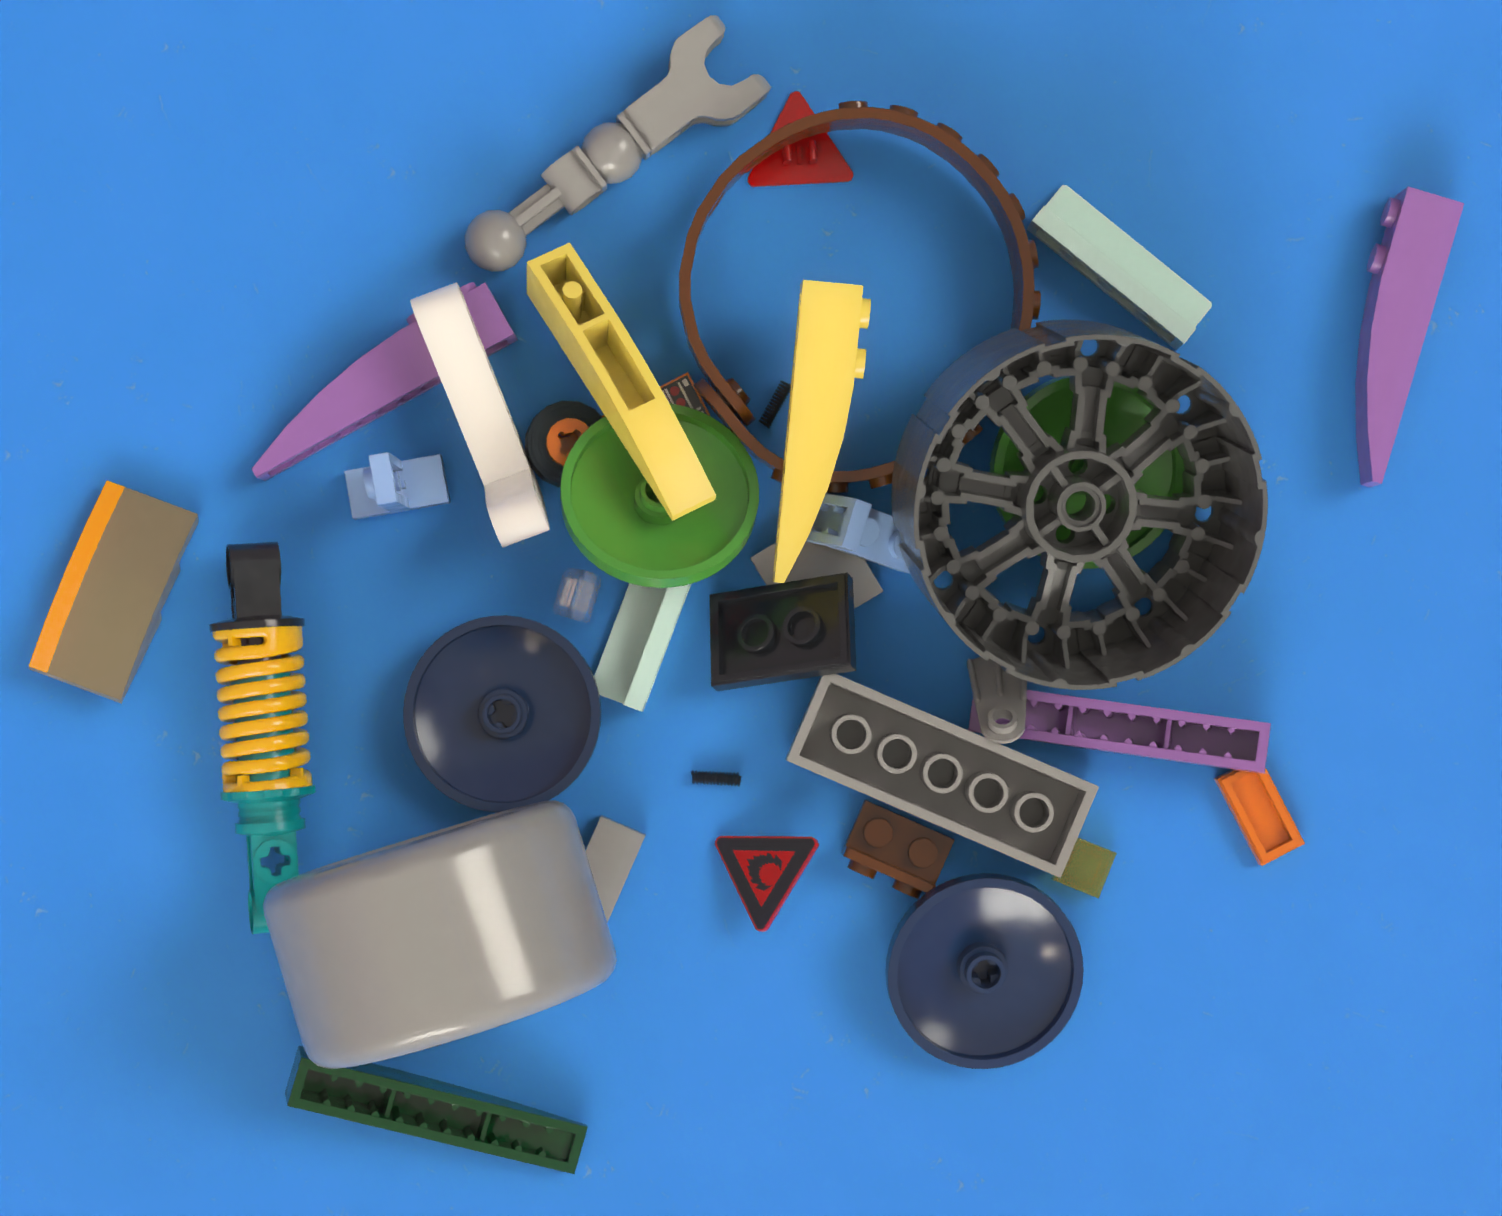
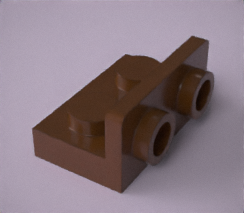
M864 800L841 853L850 859L847 868L871 879L875 878L877 871L895 879L892 888L919 899L922 891L927 893L936 887V881L955 840Z

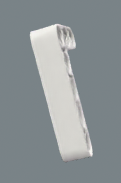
M458 283L450 284L411 299L410 303L483 482L487 511L502 548L550 530L545 502L533 469L530 467L525 449Z

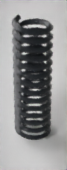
M780 381L782 384H779L777 387L779 390H775L777 393H774L772 396L774 399H770L772 402H769V404L772 406L767 405L769 408H765L767 411H764L765 414H762L764 417H760L762 420H759V422L768 429L772 426L771 423L777 417L776 414H778V411L782 408L781 405L787 399L786 396L790 393L791 385L784 381Z
M691 771L693 784L696 781V784L699 783L701 785L703 781V784L706 783L707 785L710 782V785L712 783L719 785L720 783L721 786L723 784L725 786L727 783L728 786H733L734 783V786L738 785L739 787L742 776H739L738 772L736 774L735 772L733 774L726 772L725 774V772L722 773L720 771L718 774L717 771H713L711 774V771Z

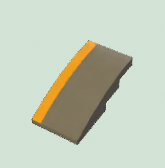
M107 480L63 574L30 660L29 669L122 704L162 621L161 610L181 571L179 562L199 523L198 514Z

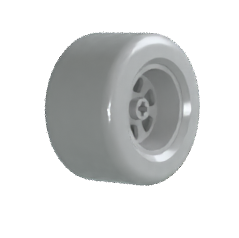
M556 800L512 808L316 868L273 886L266 894L263 902L264 916L304 1050L313 1063L328 1069L354 1067L407 1055L530 1016L575 998L602 984L613 973L617 962L616 950L576 818L567 805Z

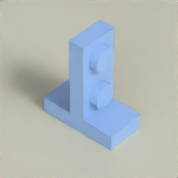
M389 452L368 455L369 467L344 471L352 519L354 520L450 503L441 454L401 461Z
M832 494L825 495L806 542L824 545L910 574L898 545L902 541L899 530L893 524L892 515L872 509V504L856 498Z

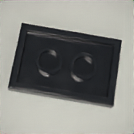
M846 572L710 594L711 687L716 691H724L856 671L853 578Z

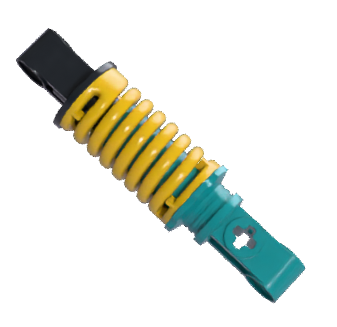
M278 542L227 544L226 572L231 596L232 619L216 622L209 626L210 632H213V638L217 642L222 643V648L215 651L214 659L220 664L230 665L217 670L215 673L219 684L229 685L218 689L217 699L221 703L231 704L223 706L218 710V718L221 721L232 723L222 726L219 729V736L224 741L236 742L223 745L220 749V754L226 760L237 761H228L222 764L223 792H220L221 800L238 804V817H240L239 823H235V833L246 835L250 889L248 891V912L251 933H270L264 916L263 902L266 894L273 886L299 875L296 831L306 828L305 818L300 816V798L316 793L315 785H312L311 772L300 767L307 764L311 758L308 749L299 747L307 744L309 741L308 731L298 728L307 724L308 714L303 710L295 709L305 706L307 696L303 692L292 691L303 688L306 683L303 674L291 672L303 668L304 658L299 654H288L302 648V626H305L304 618L282 616L280 596L281 558ZM271 847H274L276 853L284 855V863L276 864L274 873H271L270 868L260 863L261 858L269 856Z

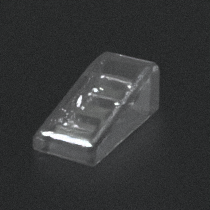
M567 568L562 575L553 604L554 614L586 624L590 622L602 583L601 577L586 570Z

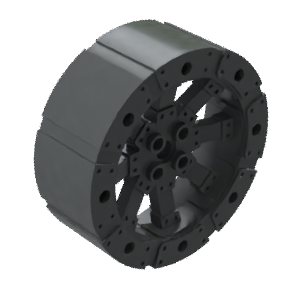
M1049 320L1036 322V327L1021 331L1017 328L1010 329L978 344L953 362L924 394L927 399L918 414H912L899 444L893 469L891 490L893 524L900 533L902 543L898 545L902 557L923 595L955 634L986 661L990 658L998 663L1006 673L1017 678L1059 689L1093 690L1117 687L1118 682L1133 678L1139 681L1155 675L1190 655L1206 642L1232 613L1229 609L1236 601L1240 592L1244 594L1251 581L1265 538L1268 513L1267 482L1262 478L1259 460H1262L1258 444L1240 408L1226 390L1198 365L1180 358V354L1115 326L1085 320ZM1084 340L1097 341L1095 353L1089 356L1081 353L1080 350ZM1046 375L1054 378L1069 376V390L1073 392L1070 425L1065 427L1060 444L1050 434L1042 430L1027 410L1028 403L1020 391L1022 388L1039 382L1038 378ZM1114 381L1132 389L1136 387L1138 389L1137 393L1153 409L1144 418L1146 423L1122 444L1116 442L1106 448V435L1103 434L1107 398H1111ZM1186 395L1190 400L1188 410L1184 413H1176L1180 408L1178 399ZM986 415L995 425L1001 426L1019 452L1016 454L1024 470L1005 471V474L975 470L968 464L957 461L964 446L962 442L964 436L969 429L974 430ZM1177 447L1184 464L1182 474L1183 493H1172V497L1147 495L1142 490L1135 489L1134 484L1143 476L1142 471L1166 450L1172 451ZM1084 459L1083 467L1079 471L1071 472L1069 470L1068 463L1070 460ZM1041 485L1044 490L1043 496L1038 501H1034L1038 488ZM1084 491L1086 501L1083 508L1076 513L1068 514L1066 512L1067 499L1075 492ZM1105 494L1111 497V504L1107 509ZM967 501L999 506L1003 511L1015 514L1003 525L1005 530L976 548L970 546L958 551L954 538L948 533L947 524H951L949 503L967 504ZM1211 506L1209 518L1203 521L1197 520L1195 517L1196 507L1207 509ZM1061 525L1071 529L1070 536L1065 540H1057L1056 530ZM1141 527L1168 529L1173 533L1169 542V548L1161 561L1157 562L1146 573L1138 567L1128 552L1129 545L1126 538L1131 530H1141ZM1041 553L1040 565L1043 566V571L1036 597H1031L1027 609L1009 602L1003 604L991 592L985 589L997 579L996 575L1025 557L1030 559ZM1086 562H1093L1100 569H1103L1113 584L1112 592L1115 598L1090 611L1071 612L1072 606L1069 603L1077 574H1081ZM943 571H948L952 576L950 585L946 588L936 587L934 580ZM1141 598H1148L1151 602V608L1148 613L1140 615V611L1134 605ZM1039 627H1043V639L1037 643L1029 642L1028 636L1037 634Z

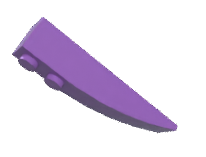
M1409 186L1398 193L1395 198L1390 197L1387 200L1380 220V225L1386 227L1381 245L1376 243L1373 247L1367 264V272L1373 274L1368 288L1360 330L1355 382L1356 441L1360 483L1366 487L1377 486L1383 482L1464 206L1462 202Z
M474 282L460 287L488 357L518 340L486 283L477 287ZM414 313L406 319L409 324L408 326L397 331L356 360L302 409L252 467L256 478L267 481L442 383Z
M1027 690L1025 731L1019 739L1265 774L1271 723ZM973 698L968 730L982 733ZM1001 718L996 720L995 722L998 724H1007L1010 721L1008 719Z

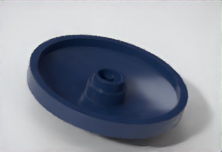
M507 615L488 616L456 626L441 636L426 650L412 672L404 699L403 722L408 746L415 762L426 778L439 791L470 808L498 813L516 807L549 801L563 792L579 777L592 757L598 741L601 726V701L591 668L582 654L568 639L552 628L534 620Z
M979 873L957 877L934 887L919 898L905 913L893 933L888 948L885 969L886 986L892 1007L900 1024L913 1041L926 1052L944 1062L971 1069H991L1012 1065L1033 1056L1052 1042L1066 1026L1077 1006L1084 972L1083 956L1077 934L1060 907L1047 894L1034 885L1015 877L994 873Z

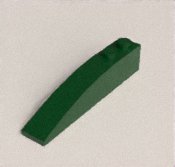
M298 1046L285 1090L287 1106L571 1174H575L588 1128L586 1124L536 1108L373 1063L338 1069L320 1067L308 1058L303 1046Z

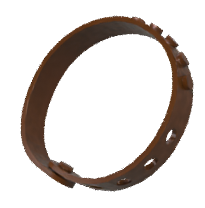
M847 101L839 103V109L823 111L804 117L770 133L740 155L719 176L697 209L687 233L679 272V309L688 347L698 368L710 383L709 385L701 378L694 384V387L721 422L741 441L746 450L754 458L773 470L770 478L782 483L784 459L766 449L743 426L744 424L747 427L756 420L747 407L750 398L732 377L725 380L709 358L698 334L691 302V271L697 243L706 222L726 192L745 173L773 153L789 144L817 134L836 130L857 129L883 131L910 139L925 146L950 163L978 191L989 206L1002 231L1013 274L1014 298L1010 329L1025 330L1031 327L1032 320H1038L1041 293L1035 290L1034 269L1039 266L1038 253L1034 240H1028L1022 222L1025 219V213L1014 193L1008 194L998 180L999 172L992 162L983 154L977 156L961 142L963 138L959 133L943 123L934 125L917 117L918 112L913 109L899 105H890L889 109L868 107V102ZM979 423L974 430H968L962 440L964 445L983 430ZM895 460L867 469L833 471L826 493H848V483L866 480L869 481L871 489L891 484Z

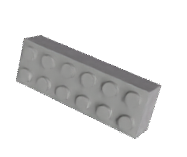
M838 674L820 676L785 758L788 762L1059 878L1063 874L1099 789V786L1004 745L994 743L983 736Z

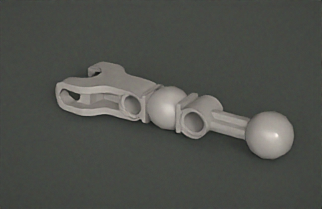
M710 15L675 40L670 54L668 75L618 114L616 122L602 123L592 128L585 136L581 149L577 145L570 152L551 164L541 174V177L547 183L509 213L502 210H487L477 215L471 221L465 234V249L470 259L480 268L491 272L505 271L515 266L523 257L527 245L526 236L565 207L570 215L580 211L606 191L607 184L621 183L631 178L639 169L642 158L647 160L695 124L706 123L719 127L735 124L767 97L772 87L759 74H752L747 79L732 86L719 84L709 76L704 65L705 58L721 43L725 32V25L717 15Z

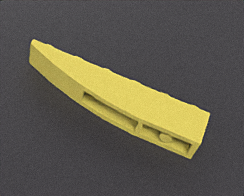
M569 242L527 261L528 297L671 520L673 521L714 501L716 494L668 400L620 318L571 243Z

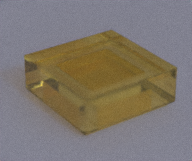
M1077 838L1061 878L1053 875L1051 879L1099 898L1117 853Z

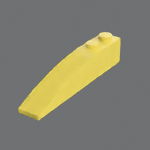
M802 280L800 284L773 582L785 583L810 534L828 490L844 438L854 388V378L863 379L866 349L857 347L859 328L868 329L871 299L862 298L863 285Z

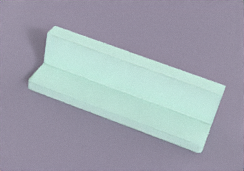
M1062 185L1027 228L1035 237L1175 350L1185 344L1196 330L1195 327L1212 307L1211 301L1067 185Z
M629 583L594 675L601 696L620 702L635 710L644 711L691 584L671 588H654Z

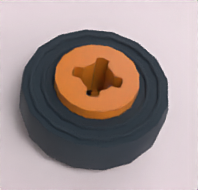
M560 401L546 406L532 419L525 434V453L530 467L543 481L556 487H561V476L569 452L579 437L591 425L603 417L594 408L578 401Z

